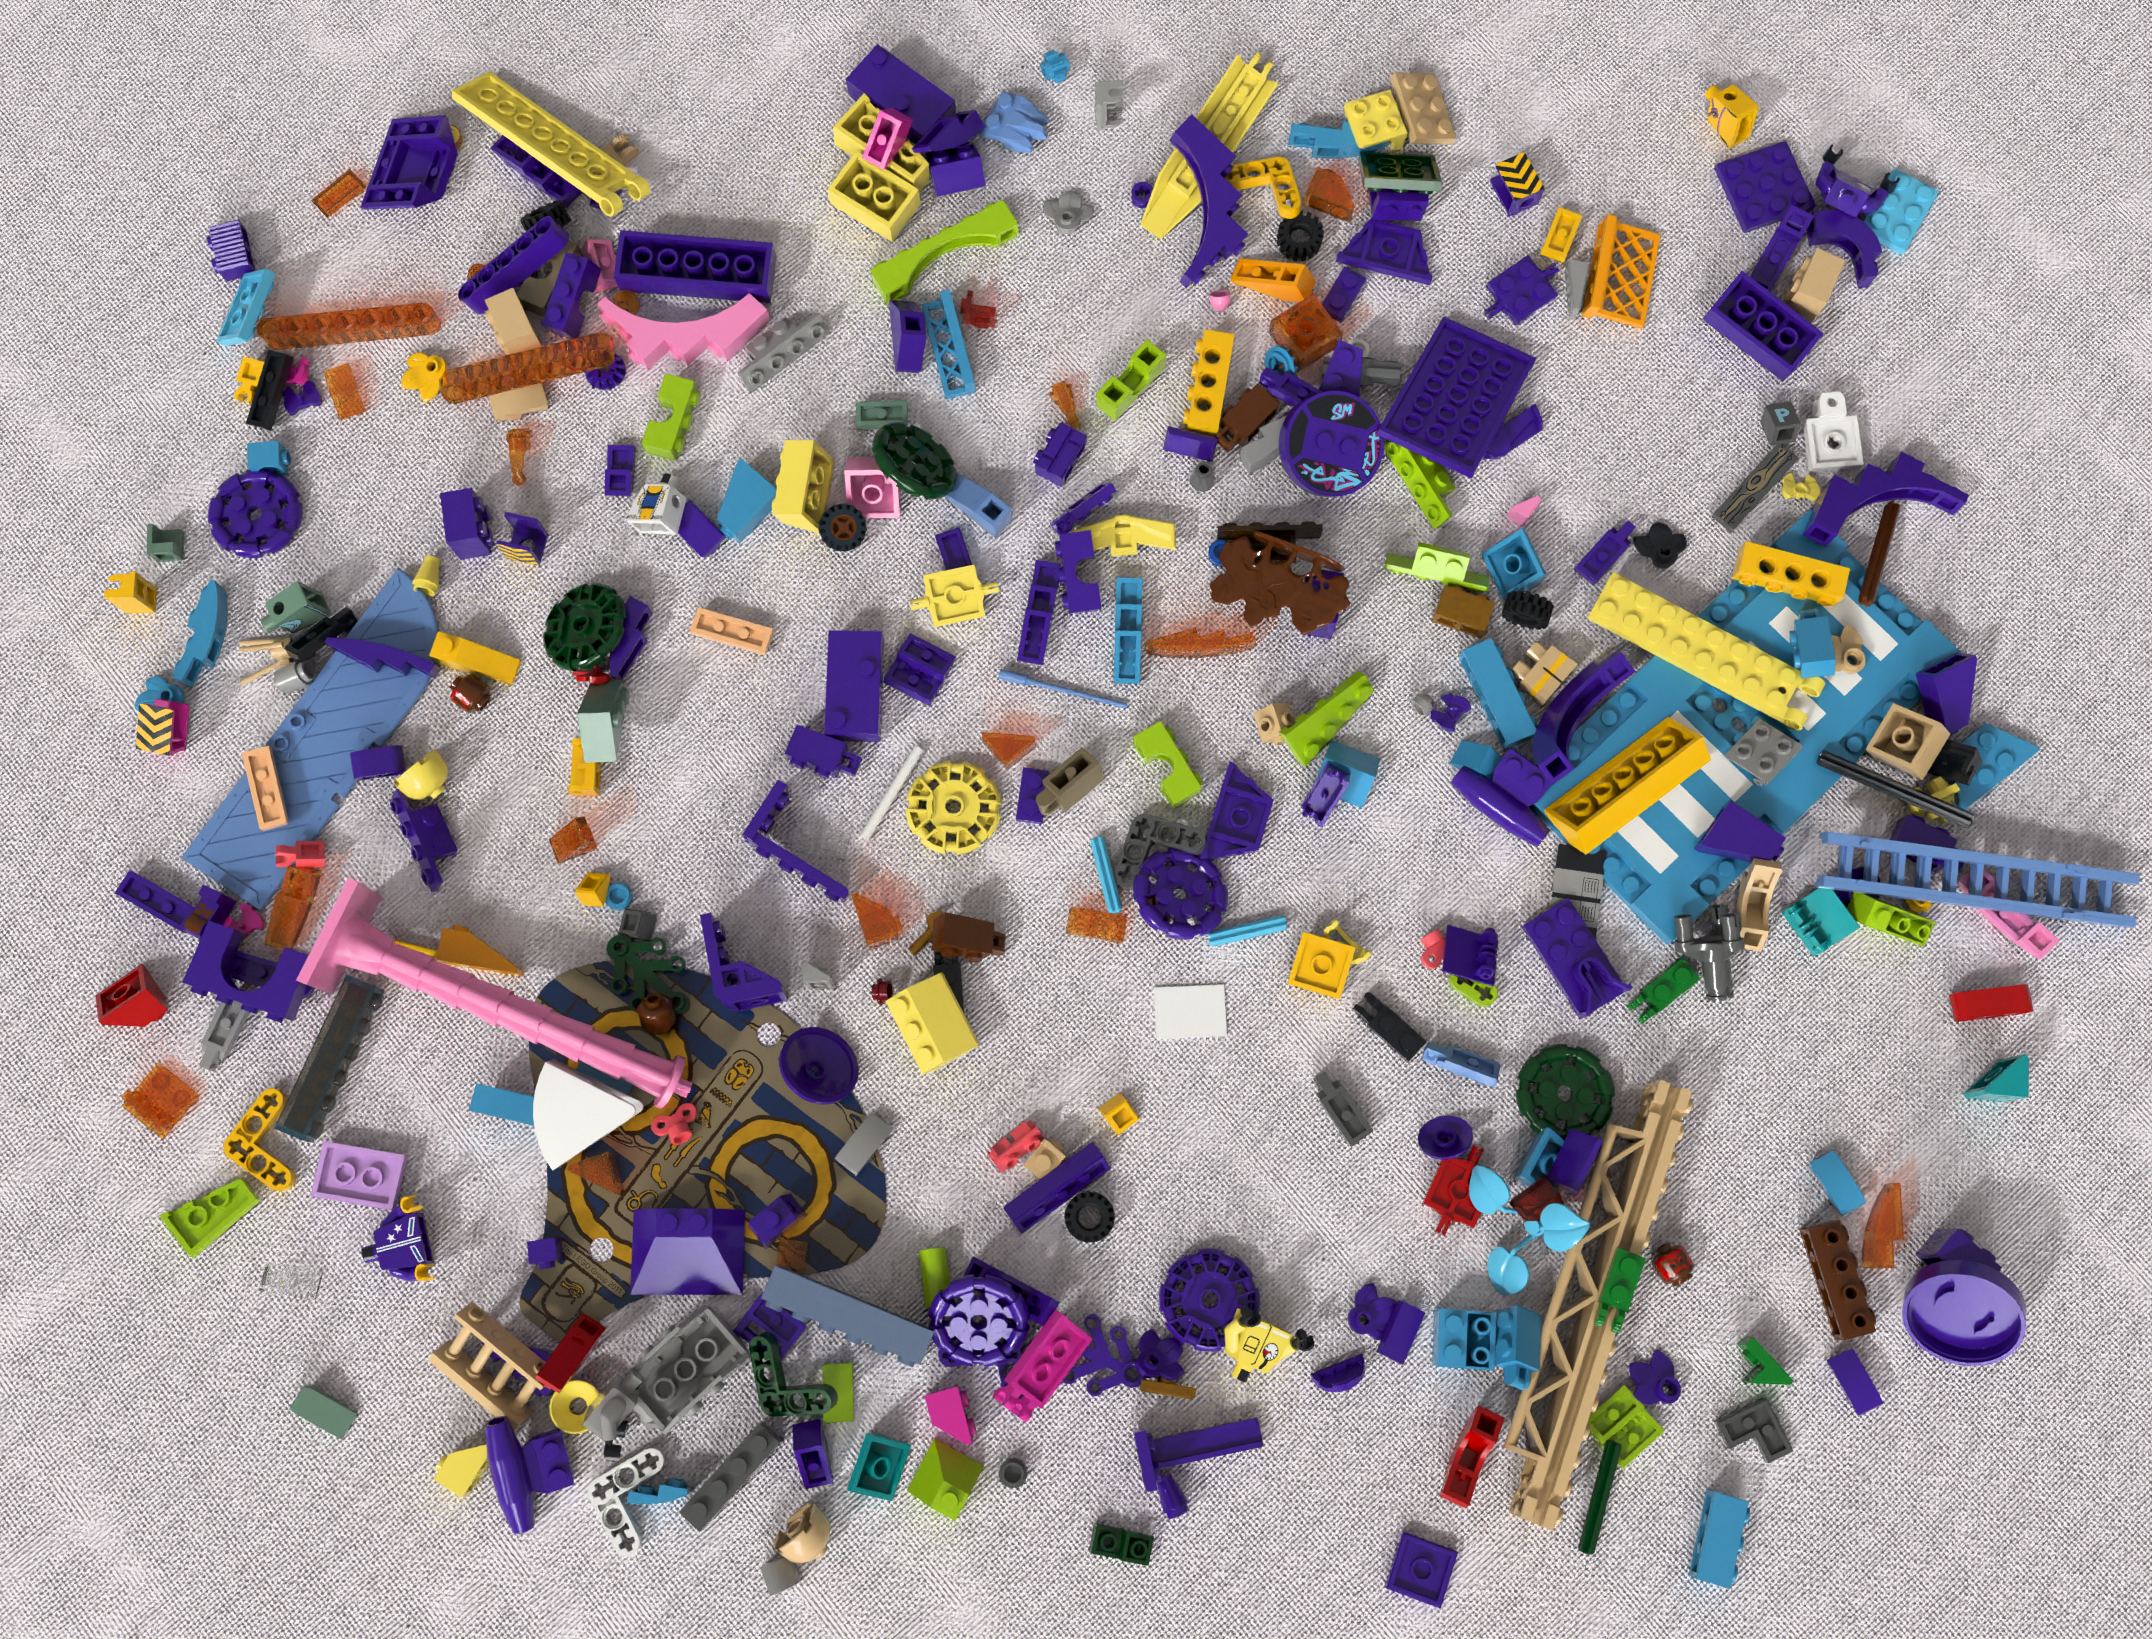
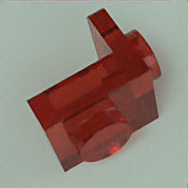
M968 290L967 298H962L960 313L964 314L965 324H972L981 329L995 328L997 320L996 307L974 304L973 290Z

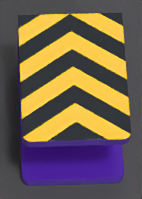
M1522 152L1496 164L1495 168L1499 175L1491 178L1490 183L1509 217L1539 204L1545 188L1526 153Z
M505 512L504 517L514 529L511 543L497 540L496 545L507 559L540 566L549 534L538 519ZM530 539L534 541L535 547L531 550L530 547L522 546L521 543L524 540Z

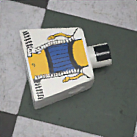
M665 473L660 484H645L630 508L625 521L640 533L677 535L686 503L685 496L675 489L678 479L671 474Z

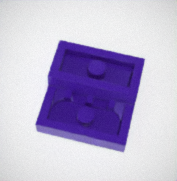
M910 633L897 652V658L885 675L883 683L930 706L946 680L956 660V656Z

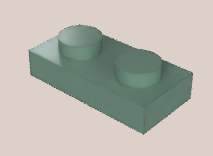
M907 401L856 402L857 430L881 429L884 425L894 422L905 423L908 427Z

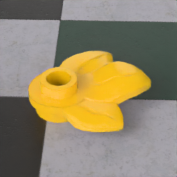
M420 352L414 353L407 358V364L410 369L404 373L401 386L408 390L419 389L422 401L426 403L439 393L441 380L446 377L448 366L446 361L438 355L427 356Z

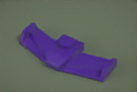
M1536 404L1506 424H1501L1482 460H1496L1507 456L1510 451L1543 430V420Z

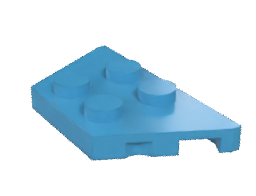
M1987 723L1981 726L1961 742L1962 744L1976 747L1982 759V763L1970 785L1949 780L1950 785L1956 783L1960 788V791L1956 793L1959 802L1956 806L1966 810L2040 751L2039 747Z

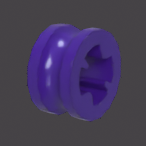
M1147 182L1136 183L1131 192L1132 203L1138 208H1146L1153 187ZM1141 191L1145 192V199H1140L1139 193Z

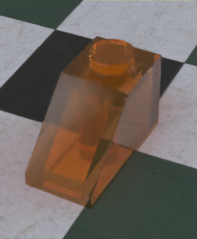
M1317 167L1307 189L1304 205L1350 223L1355 206L1342 177L1330 169Z
M858 893L851 894L869 949L901 940L898 932L903 931L898 915L893 917L890 909Z

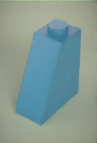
M741 458L736 464L717 516V521L721 527L719 530L725 535V538L729 541L733 538L739 544L772 511V501L776 496L777 490Z

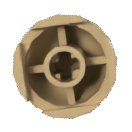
M808 1503L789 1517L786 1522L790 1526L784 1533L779 1530L773 1542V1548L791 1562L800 1564L809 1562L814 1558L817 1560L828 1549L827 1543L830 1538L831 1526L824 1512L816 1504L813 1503L812 1506Z

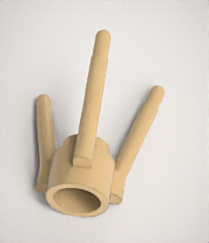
M282 637L277 639L239 641V644L242 646L249 645L240 647V652L269 650L272 659L279 660L240 680V685L251 682L281 666L291 664L290 658L292 657L287 654L284 648L293 641L292 638Z

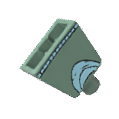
M296 581L266 601L269 615L260 621L268 633L278 628L296 633L325 617H330L332 613L322 592Z

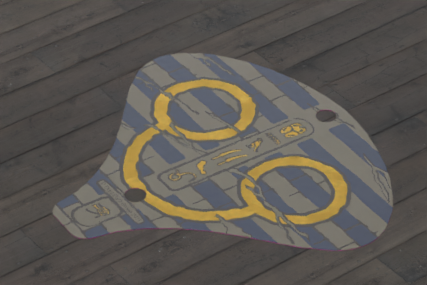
M602 961L568 970L545 985L537 996L536 1003L553 1008V1012L594 1026V1030L635 1044L636 1049L670 1061L677 1055L684 1057L685 1065L681 1078L693 1083L691 1091L686 1098L673 1093L667 1104L661 1109L654 1106L655 1096L633 1085L628 1095L642 1101L644 1107L640 1113L552 1171L547 1163V1210L543 1239L561 1238L564 1260L555 1262L556 1267L538 1269V1264L535 1265L521 1293L519 1305L523 1315L551 1338L560 1343L582 1313L599 1322L602 1318L627 1304L650 1296L630 1295L634 1209L746 1210L744 1278L770 1277L775 1265H781L802 1275L842 1268L857 1261L877 1241L886 1214L885 1173L878 1149L857 1176L835 1160L837 1154L866 1117L852 1092L839 1102L822 1105L802 1099L787 1086L780 1072L779 1054L787 1038L801 1028L784 1013L771 1005L733 1012L724 1006L714 995L710 976L687 969L682 973L656 971L654 973L674 992H681L689 998L690 1008L685 1014L676 1015L675 1024L668 1032L654 1035L646 1032L641 1027L638 1013L634 1012L629 1006V1002L633 997L634 969L627 962L625 980L628 982L629 988L622 995L614 993L610 988V983L614 979L615 961ZM645 980V997L653 993L660 994ZM619 981L615 985L616 990H621L624 987L623 981ZM681 998L674 999L673 1007L681 1005ZM637 1000L634 1003L635 1009H637L641 1000ZM765 1023L777 1025L781 1032L778 1043L771 1047L761 1045L756 1037L759 1027ZM529 1041V1061L535 1089L545 1062L555 1059L576 1069L580 1060L575 1062L539 1042L534 1044ZM685 1103H691L695 1106L698 1114L692 1123H688L692 1137L687 1142L674 1145L671 1143L668 1134L657 1136L651 1130V1123L657 1116H671L675 1114L679 1106ZM686 1111L684 1116H688L690 1111ZM661 1123L658 1128H663L665 1123ZM791 1193L808 1216L765 1249L749 1229L748 1222L775 1199ZM597 1238L610 1240L614 1248L612 1257L603 1263L594 1261L589 1254V1247Z

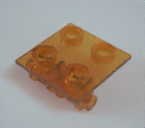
M158 1062L133 1092L127 1090L121 1098L124 1100L122 1107L164 1140L200 1095Z

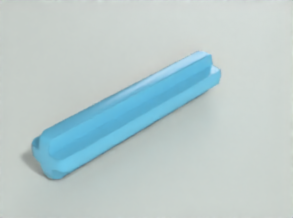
M1095 837L1091 839L1090 844L1109 914H1117L1122 911V905L1104 837Z
M1284 915L1211 931L1208 933V941L1210 946L1214 947L1287 929L1286 918Z

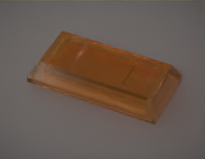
M349 169L311 201L329 218L366 188V185Z

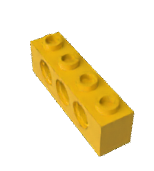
M1204 329L1203 339H1197L1195 353L1200 354L1199 362H1193L1191 377L1196 378L1195 385H1189L1187 401H1192L1191 408L1185 409L1183 424L1187 425V431L1216 437L1218 434L1235 334ZM1213 357L1217 359L1218 362L1210 363L1206 359ZM1211 381L1214 385L1206 387L1202 382ZM1205 404L1209 406L1210 409L1203 411L1200 410L1198 406Z
M1746 541L1738 549L1732 579L1739 580L1741 584L1746 586L1757 585L1765 587L1769 592H1784L1791 594L1795 599H1810L1817 601L1819 605L1829 607L1835 606L1844 598L1850 568ZM1759 565L1765 566L1769 573H1764ZM1785 572L1791 573L1794 576V580L1789 579ZM1811 579H1816L1820 583V587L1815 586Z

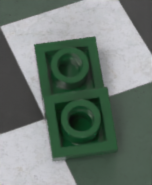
M1094 1523L1088 1552L1149 1566L1154 1536Z

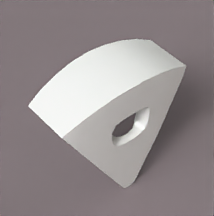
M555 1059L545 1062L538 1078L533 1102L535 1133L545 1160L552 1171L640 1113L644 1105L639 1099Z

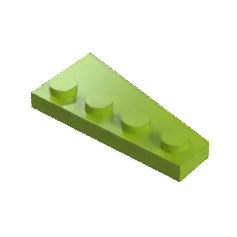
M1357 671L1333 689L1332 696L1328 699H1320L1315 703V709L1308 714L1302 713L1295 719L1296 723L1290 728L1285 726L1279 731V734L1298 763L1307 767L1375 691L1365 674Z

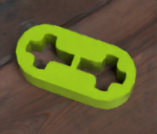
M1449 974L1448 981L1450 986L1480 1007H1487L1496 1001L1498 991L1495 986L1492 987L1469 979L1466 980L1472 984L1471 986L1465 982L1459 985L1457 983L1458 977ZM1474 987L1480 990L1488 988L1490 990L1488 995L1491 998H1486L1482 1001L1479 998L1480 992L1475 990Z

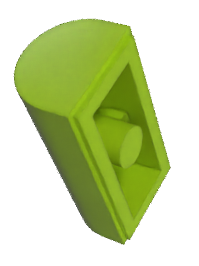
M946 1247L918 1251L925 1308L930 1307L936 1294L940 1290L944 1291L947 1288V1284L951 1282Z

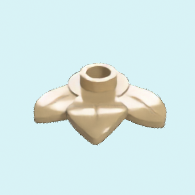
M1846 625L1840 637L1831 635L1836 658L1835 672L1843 670L1846 673L1854 674L1861 671L1866 663L1865 655L1861 651L1863 640L1853 627ZM1847 658H1852L1854 660V665H1851L1847 661Z

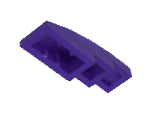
M504 135L490 147L497 156L555 201L561 200L565 208H568L582 193L581 190Z
M1036 560L1017 661L1043 665L1060 581L1058 568L1062 567V564Z
M327 637L325 643L333 650L377 673L383 664L405 676L408 675L412 667L436 679L441 671L432 662L384 644L346 638Z

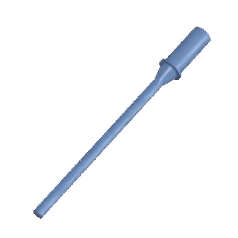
M1000 669L998 679L1021 684L1023 687L1035 685L1127 709L1128 705L1127 703L1037 681L1029 677L1028 674L1024 675Z

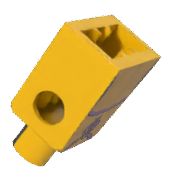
M1717 85L1711 86L1704 95L1711 103L1707 119L1725 145L1731 149L1750 138L1759 106L1736 85H1730L1723 90H1720Z

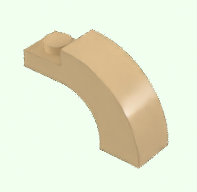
M1754 858L1749 871L1743 874L1737 895L1735 913L1739 914L1740 935L1744 938V949L1762 951L1769 934V906L1773 891L1782 872L1781 862Z

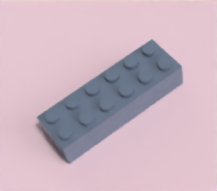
M775 1265L761 1299L766 1300L765 1306L778 1312H781L783 1308L793 1311L791 1317L805 1323L809 1319L819 1322L818 1328L831 1334H834L835 1330L841 1331L846 1334L844 1339L858 1345L865 1341L872 1344V1351L887 1356L889 1351L898 1355L897 1361L913 1367L914 1363L921 1365L934 1333L933 1330H930L925 1325L781 1265Z

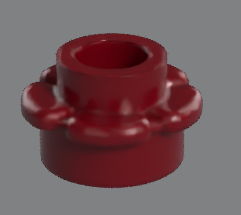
M879 978L877 984H873L871 989L872 998L877 1000L879 1005L885 1004L888 999L893 997L891 981H883L882 978Z

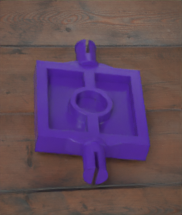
M1529 255L1522 258L1487 283L1486 287L1493 295L1495 304L1484 310L1485 315L1489 314L1487 317L1491 319L1502 311L1510 317L1516 326L1558 296V293L1548 280V278L1559 272L1558 266L1555 267L1556 264L1552 263L1544 270H1541Z

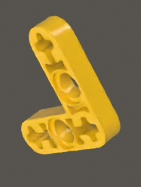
M1272 157L1232 165L1234 168L1225 179L1236 190L1270 184L1280 216L1292 219L1300 214L1301 198L1290 163L1286 158ZM1252 171L1260 173L1256 177H1251L1247 174ZM1280 185L1290 186L1288 190H1280L1277 187ZM1290 199L1291 207L1286 204V200Z
M269 1088L259 1095L227 1137L223 1150L227 1157L275 1191H287L296 1182L295 1172L259 1145L260 1141L285 1110L288 1102L287 1096L283 1091ZM270 1096L276 1097L277 1106L269 1107L271 1102L268 1098ZM260 1108L266 1110V1113H270V1116L268 1117L266 1114L259 1112L258 1110ZM259 1116L262 1119V1127L258 1131L253 1132L249 1128V1122L253 1117ZM235 1142H242L241 1147L251 1153L248 1155L237 1151L234 1153L236 1148L233 1144ZM263 1155L267 1161L266 1166L262 1170L257 1171L253 1166V1161L257 1156ZM272 1170L280 1174L286 1173L284 1178L287 1181L285 1184L279 1183L277 1185L279 1179L273 1174L268 1173Z

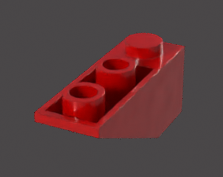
M582 1313L537 1373L535 1379L542 1382L545 1387L560 1393L592 1353L606 1327Z

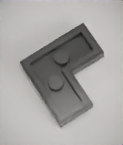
M1766 1397L1714 1421L1726 1447L1729 1449L1753 1438L1765 1463H1771L1793 1452Z

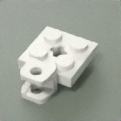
M1841 392L1822 393L1818 400L1812 403V418L1803 421L1809 472L1861 468L1864 465L1857 415L1845 416L1847 414L1846 402ZM1830 438H1833L1834 442L1839 443V446H1836L1835 449H1832L1827 444Z

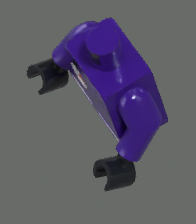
M1833 144L1830 145L1823 154L1824 163H1822L1816 179V187L1821 191L1823 201L1853 217H1857L1862 213L1873 214L1877 212L1888 197V193L1894 192L1900 178L1898 177L1896 181L1892 182L1888 180L1890 172L1885 174L1880 188H1876L1836 168L1834 164L1842 156L1843 149H1840L1835 154L1832 151Z

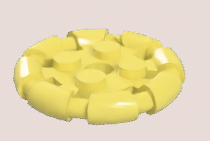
M944 761L927 768V772L923 776H918L907 794L906 800L909 803L908 809L905 811L910 830L914 835L917 834L921 838V843L924 846L941 854L956 852V855L978 849L986 838L990 839L1001 819L999 806H1002V801L997 785L993 780L990 781L987 778L984 770L964 761L962 763ZM951 774H961L960 780H950ZM935 780L940 785L932 791L928 784ZM978 782L982 788L976 793L971 786ZM952 800H956L961 804L960 811L955 814L949 813L946 810L947 803ZM927 801V810L919 809V802ZM980 804L989 806L988 813L980 812ZM930 821L935 827L932 832L925 828ZM976 824L980 830L975 835H972L969 830ZM947 834H957L956 842L946 841Z

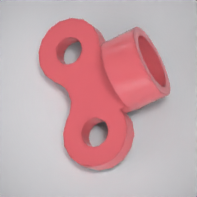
M1439 929L1420 939L1427 949L1422 953L1421 961L1428 969L1437 968L1444 957L1445 940ZM1429 956L1433 957L1434 962L1429 960Z
M691 1103L682 1104L675 1114L671 1116H657L651 1123V1130L657 1136L668 1134L671 1143L674 1145L683 1144L692 1137L688 1123H692L696 1119L697 1109ZM686 1111H690L688 1116H684ZM661 1123H665L663 1128H658Z

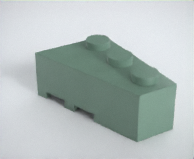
M623 679L610 680L604 684H589L577 712L584 763L617 762L625 708L629 704V690L624 689Z

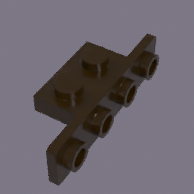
M1312 521L1303 522L1300 525H1290L1288 522H1278L1275 525H1264L1260 522H1254L1245 526H1238L1236 523H1225L1222 526H1218L1217 540H1235L1245 536L1250 541L1252 549L1259 551L1264 549L1266 545L1255 539L1253 536L1254 531L1262 532L1296 545V539L1321 538L1323 525ZM1273 548L1270 550V561H1287L1288 554ZM1257 556L1254 560L1255 563H1258L1262 556Z

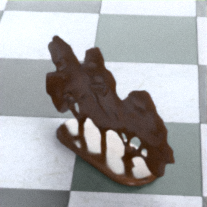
M1254 531L1253 536L1259 542L1266 545L1265 548L1255 551L1245 536L1236 538L1233 542L1226 541L1218 557L1226 569V573L1220 574L1214 581L1210 582L1211 598L1214 602L1230 605L1233 602L1245 600L1246 605L1243 615L1251 628L1260 624L1264 618L1271 619L1278 616L1281 608L1286 606L1290 607L1291 618L1295 627L1301 634L1306 635L1315 631L1318 627L1332 623L1336 614L1346 611L1347 607L1351 604L1346 596L1349 587L1348 579L1342 575L1326 579L1321 572V567L1342 572L1345 568L1341 564L1320 553L1258 531ZM1273 548L1288 554L1289 557L1284 562L1270 561V550ZM1257 556H1262L1260 561L1258 563H1255V558ZM1297 557L1313 563L1311 572L1305 575L1294 574L1291 570L1294 559ZM1315 575L1317 576L1315 580H1320L1319 591H1315L1312 586V580ZM1310 576L1308 582H1303L1305 577ZM1325 582L1329 583L1328 589L1324 588Z

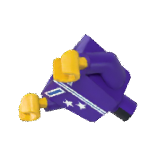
M417 1194L403 1197L400 1204L381 1221L380 1228L373 1232L375 1244L362 1247L361 1249L362 1258L366 1264L379 1260L381 1270H389L392 1277L408 1282L432 1281L435 1279V1276L430 1277L428 1273L429 1268L434 1267V1260L424 1213L414 1212L422 1209V1205H414V1198L418 1196Z

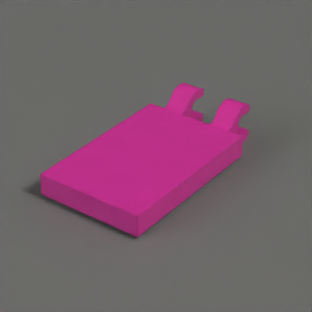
M1055 1309L1005 1377L1004 1381L1008 1385L998 1388L993 1398L1002 1403L1001 1405L1013 1412L1021 1420L1027 1422L1036 1406L1041 1409L1044 1407L1093 1339Z

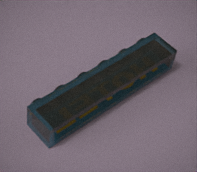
M349 975L345 976L274 1129L314 1143L315 1139L321 1136L324 1130L323 1122L327 1113L333 1110L336 1104L335 1096L338 1089L345 1084L348 1078L347 1070L351 1061H355L360 1052L359 1044L363 1036H366L371 1029V1018L375 1010L377 1011L383 1003V989Z

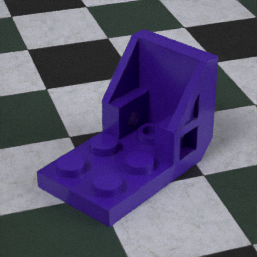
M711 913L700 915L714 995L724 1006L733 1012H739L788 1001L787 991L781 981L743 961L731 963L729 953L725 951V947L722 945V942L726 941L724 926Z

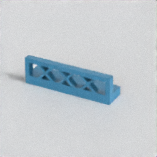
M949 289L940 292L941 300L921 304L946 399L975 393V382ZM943 308L944 316L940 322L930 318L928 311ZM940 329L950 334V339L946 345L935 339ZM946 352L956 357V362L952 368L942 364L941 360ZM952 375L962 380V388L949 390L947 383Z

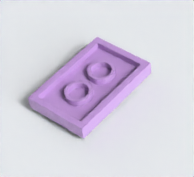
M323 1141L310 1196L393 1210L397 1205L408 1155Z

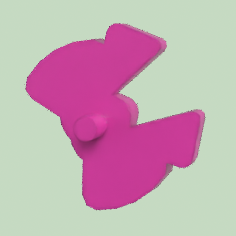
M301 356L297 369L294 368L293 359L286 385L289 383L304 385L309 377L308 367L311 365L306 357Z
M249 904L240 905L243 919H239L236 923L228 915L222 924L244 933V936L253 932V930H261L265 927L263 917L254 911V906Z

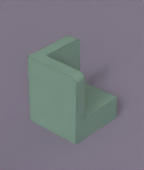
M148 524L147 554L157 562L183 561L184 532L180 529L160 530L154 524Z

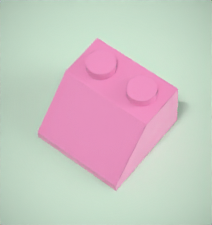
M875 457L847 458L844 470L847 505H852L857 510H860L865 518H900V489L896 487L897 483L891 478L887 479L881 472Z

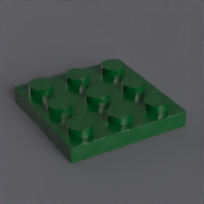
M1359 152L1358 162L1363 187L1368 190L1382 191L1383 189H1393V191L1405 193L1408 190H1418V192L1423 194H1432L1434 191L1441 192L1442 180L1434 155Z

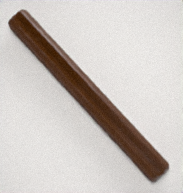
M1889 501L1884 506L1859 594L1858 602L1865 607H1870L1875 602L1901 507L1899 504L1894 503V501Z

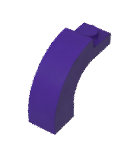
M1813 211L1811 214L1814 215V218L1806 230L1809 246L1829 244L1843 249L1853 262L1858 288L1869 287L1878 274V265L1875 260L1882 253L1881 245L1875 233L1862 220L1843 211Z
M974 1256L963 1275L974 1274V1277L990 1275L1008 1282L1012 1285L1011 1289L1015 1293L1019 1292L1024 1298L1030 1313L1029 1319L1041 1326H1044L1060 1303ZM974 1289L985 1295V1289ZM1004 1297L1000 1299L1003 1303L1007 1301Z

